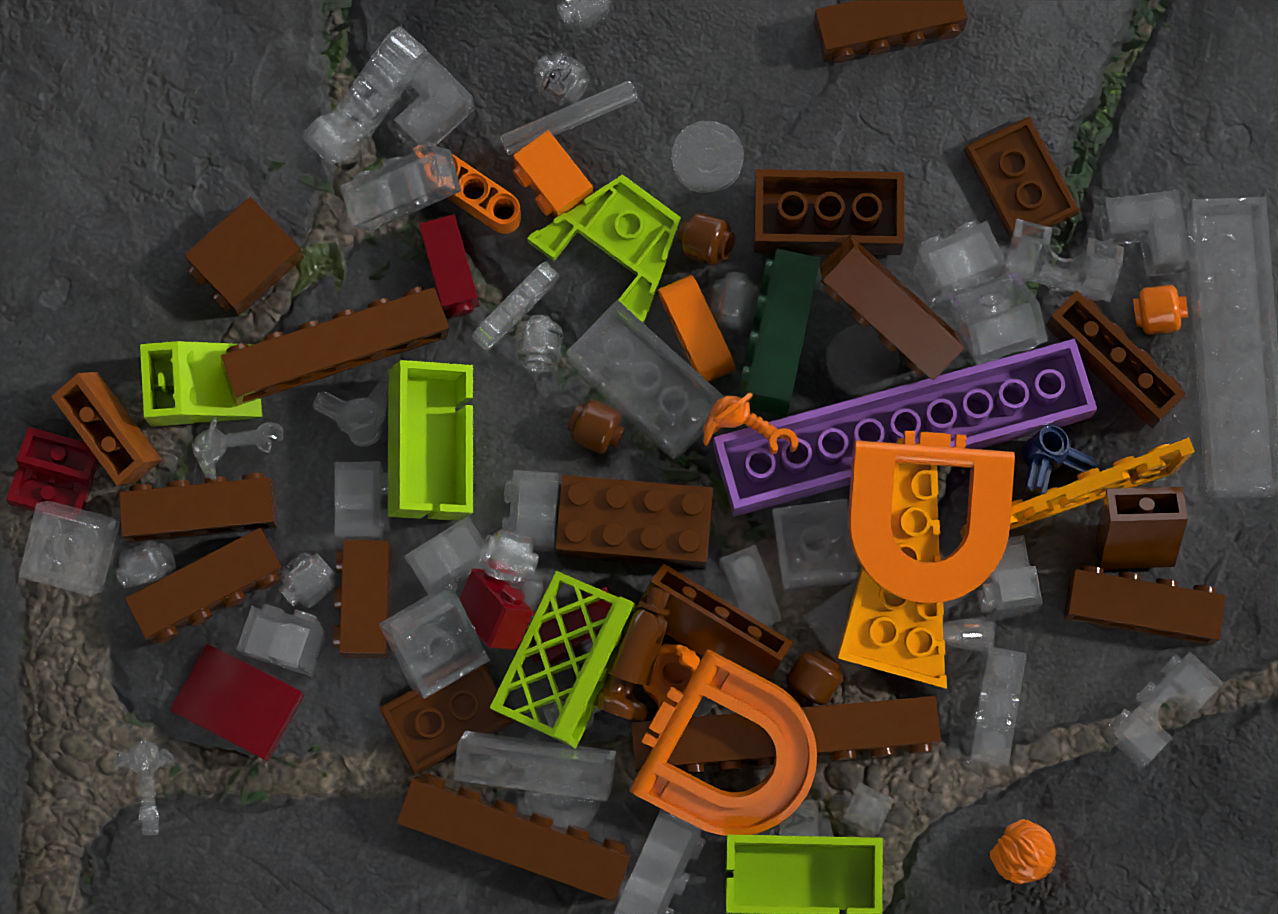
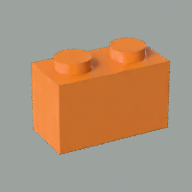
M549 130L513 155L515 169L512 170L513 174L524 188L530 185L537 194V197L534 198L536 204L546 216L552 214L556 218L564 212L567 213L593 194L592 184Z

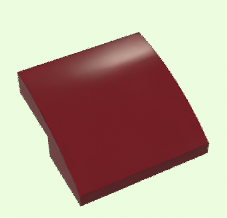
M28 427L16 459L18 468L6 498L7 503L12 506L80 524L95 476L98 459L83 441Z

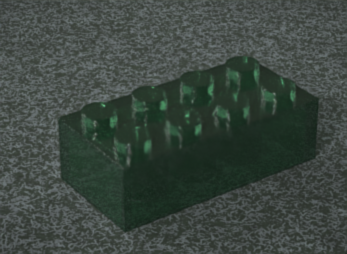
M777 249L775 259H767L761 290L766 291L767 296L759 294L753 325L759 326L760 329L759 331H751L746 361L752 362V366H744L738 394L740 397H744L748 393L753 394V397L747 401L750 403V410L781 417H787L821 260L819 257Z

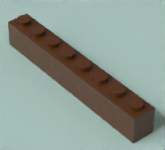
M936 696L802 708L814 733L817 747V762L818 756L833 755L834 761L856 759V753L871 752L872 758L894 756V749L909 748V754H926L932 752V746H937L941 742ZM737 713L691 717L667 763L681 768V770L688 774L703 773L704 766L719 765L720 771L742 769V763L757 762L758 768H767L773 766L775 745L764 728ZM651 721L631 722L635 772L640 771L652 747L641 742L644 733L648 732L656 737L659 735L649 729L648 726Z

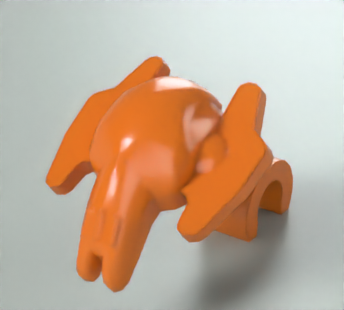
M748 393L743 398L725 396L717 400L712 406L706 424H704L703 442L706 447L712 435L723 428H735L742 424H746L749 428L752 427L754 431L757 430L759 434H763V437L769 440L768 447L772 455L777 454L778 439H786L790 444L791 452L796 451L798 446V437L792 430L786 428L777 429L772 424L770 425L768 421H764L760 416L757 417L756 414L750 413V403L747 401L753 397L751 393Z

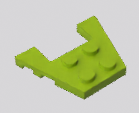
M622 174L585 198L580 205L567 213H562L540 231L536 230L530 234L527 240L530 245L554 262L573 237L579 233L635 274L637 277L615 303V307L642 327L647 319L679 228L681 217Z

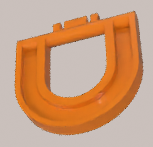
M904 431L903 444L855 440L852 453L848 532L855 557L865 573L877 585L889 593L903 599L921 603H939L954 600L980 586L996 569L1008 542L1015 462L1014 452L965 448L967 437L960 434H955L954 447L950 446L951 434L919 432V443L917 445L914 444L915 431ZM895 462L971 468L966 531L960 545L949 556L934 562H920L907 556L896 544L891 531Z
M706 650L684 692L675 689V687L669 688L666 697L677 703L673 705L663 700L649 724V729L659 735L656 737L648 732L644 733L641 742L652 747L629 791L637 797L704 831L727 836V834H757L769 830L787 819L807 796L812 786L817 766V747L814 733L803 709L785 690L719 654ZM703 696L760 725L772 738L775 745L774 763L768 776L757 786L741 792L723 791L667 763Z

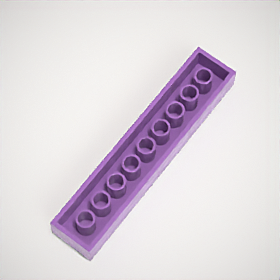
M1072 339L943 374L934 381L929 378L769 422L770 425L772 424L777 429H790L796 434L798 446L794 452H791L790 444L786 439H778L777 454L772 455L768 447L769 440L763 437V434H759L757 430L754 431L752 427L714 437L713 449L732 515L735 517L850 485L852 453L855 440L896 443L897 438L904 439V431H915V442L919 443V432L951 434V447H954L955 434H960L967 437L965 448L982 449L1034 435L1046 425L1052 424L1063 427L1091 419L1097 407L1076 340Z

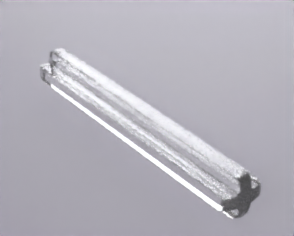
M630 81L623 82L501 135V144L507 154L516 153L547 130L555 136L636 101L637 92Z

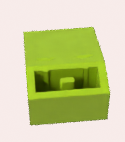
M184 341L140 344L144 418L151 427L262 418L261 399L235 407L221 367V355L226 354L228 348L237 344Z

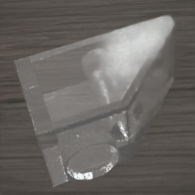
M756 545L720 558L719 568L735 607L766 626L781 622L782 618L770 579Z

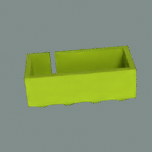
M400 360L388 370V517L421 519L428 514V519L461 521L473 513V405L462 407L473 398V365ZM455 407H462L460 410L455 412Z
M727 834L725 873H733V878H726L725 914H839V910H844V914H882L883 838Z

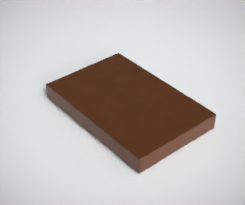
M1030 116L964 147V152L1013 245L1079 214L1080 209Z
M480 654L379 707L414 776L515 722V720L490 709L498 688Z

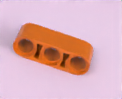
M438 152L429 159L427 163L429 181L438 193L498 233L509 234L519 227L521 223L520 204L513 194L449 152ZM441 167H450L454 170L453 175L446 179L436 177L435 173ZM471 187H479L484 191L483 195L477 199L467 198L465 193ZM501 207H509L514 211L513 215L506 220L499 219L494 214Z
M691 274L658 289L663 307L700 384L703 385L735 371L736 367L731 353L694 276Z

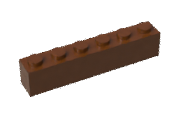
M424 287L413 288L406 291L402 298L389 301L388 298L378 299L370 303L367 309L355 313L353 309L344 310L335 314L332 317L333 320L319 324L316 320L309 321L300 325L297 328L298 331L283 335V332H275L263 337L261 343L251 346L241 343L228 348L226 354L221 355V367L235 407L447 339L449 325L435 287L424 290Z
M424 773L423 778L417 776L412 779L397 824L615 901L618 897L633 854L625 850L626 844L605 837L604 842L589 838L590 831L569 824L567 829L553 825L554 818L542 813L532 812L531 816L517 812L518 806L502 799H496L495 804L480 799L482 793L469 787L460 786L459 791L444 786L445 779L429 773Z

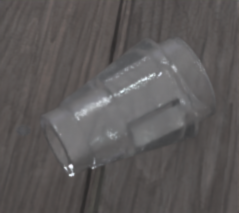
M985 616L943 622L945 645L984 653L985 650H994L995 620H987Z

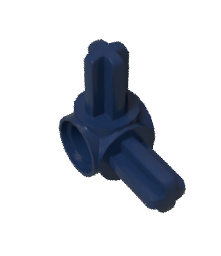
M1056 425L1044 426L1027 440L1022 447L1023 459L1029 466L1024 489L1030 497L1046 493L1051 472L1059 469L1060 466L1078 475L1097 467V462L1093 457L1070 447V440L1067 434Z

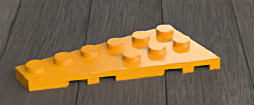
M1188 437L1170 445L1164 444L1149 450L1147 454L1137 458L1129 456L1120 459L1112 464L1113 467L1101 472L1099 468L1090 469L1077 475L1078 480L1060 488L1048 489L1045 494L1023 502L1022 499L1013 501L1011 504L1010 530L1100 500L1105 497L1106 489L1135 488L1175 474L1195 452L1190 438ZM967 524L963 525L960 530L962 539L965 535Z
M897 438L896 443L903 444L904 439ZM895 462L891 509V531L898 547L914 560L920 562L941 560L939 549L940 520H938L937 465ZM861 567L836 658L947 689L944 654L946 653L945 640L943 639V602L921 603L895 596L877 585Z

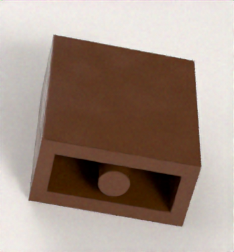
M251 196L184 255L190 265L186 269L190 276L200 286L206 282L215 291L211 295L213 300L225 312L231 308L238 316L304 258L300 247Z
M1183 487L1106 489L1096 533L1099 567L1102 569L1175 567L1188 520Z

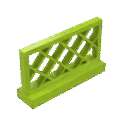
M556 571L490 709L576 749L596 708L593 705L596 695L602 689L609 675L607 671L617 654L627 625L637 607L636 604L623 597L618 598ZM562 583L575 589L578 601L559 609L555 597ZM582 592L591 596L584 599ZM600 600L612 604L605 619L592 623L587 605ZM552 606L554 611L548 613ZM581 608L587 626L567 633L562 615ZM556 618L562 636L543 643L539 633L542 624ZM601 628L598 635H596L595 630ZM590 633L593 642L590 652L576 658L570 640ZM536 640L537 645L532 647L534 641ZM565 643L570 660L551 667L545 650ZM540 652L545 670L526 677L522 667L526 657ZM584 663L580 671L578 665ZM573 667L577 678L573 687L559 692L553 674ZM518 674H519L520 680H518V681L515 682V680H516V678H517V676H518ZM548 677L554 695L534 702L528 684ZM523 687L529 705L516 710L503 706L510 691ZM567 697V700L563 705L562 699ZM556 702L560 714L554 727L551 728L541 723L537 709ZM528 712H531V713H532V716H533V719H531V718H529V717H527V716H525V715H523V714L528 713Z

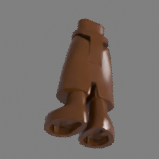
M651 586L646 601L639 602L627 625L617 654L607 671L609 675L602 689L596 695L594 706L626 719L646 720L648 709L635 698L634 687L635 684L650 685L656 657L667 629V621L664 615H669L670 613L669 610L665 609L670 592Z

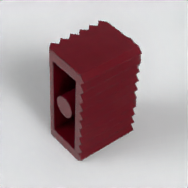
M487 567L486 570L473 568L455 609L463 614L462 617L466 618L465 621L469 622L470 626H473L472 629L476 630V633L480 635L479 637L483 639V642L487 643V646L491 648L518 649L519 643L523 641L522 636L526 634L524 630L529 628L527 624L531 622L530 617L534 615L531 608L524 602L525 595L511 587L506 581V573L494 567Z

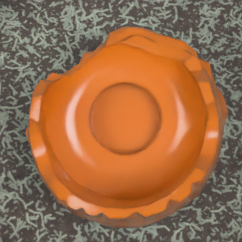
M664 644L660 646L650 685H642L644 692L654 699L658 708L663 700L673 705L677 703L666 697V694L670 687H675V689L684 692L700 663V658L696 655V652L683 645Z
M1025 819L1008 825L1004 835L997 840L998 842L990 851V858L999 875L1003 876L1005 880H1010L1016 884L1045 878L1047 874L1051 873L1056 863V848L1050 833L1042 826Z

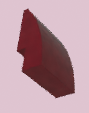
M206 644L170 711L269 762L305 695L302 691Z

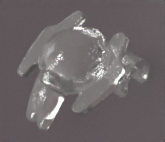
M213 417L210 429L203 431L195 438L192 445L193 453L202 471L205 473V478L216 480L215 465L225 454L227 447L232 448L235 445L238 447L242 444L243 446L250 444L257 445L261 451L269 453L272 448V440L269 437L281 442L283 440V428L277 423L268 422L261 424L257 430L224 435V433L217 429V417Z
M145 740L133 745L129 750V754L117 752L116 766L117 768L133 770L141 776L139 780L141 784L140 791H142L140 797L142 800L139 809V821H143L142 835H157L159 832V816L154 799L156 792H154L155 778L153 774L159 767L167 768L169 765H175V757L166 749H160L159 752L156 744Z

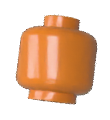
M1173 285L1143 288L1139 293V298H1133L1136 327H1142L1147 335L1177 332L1181 328V319L1189 318L1186 296L1179 297L1178 291Z

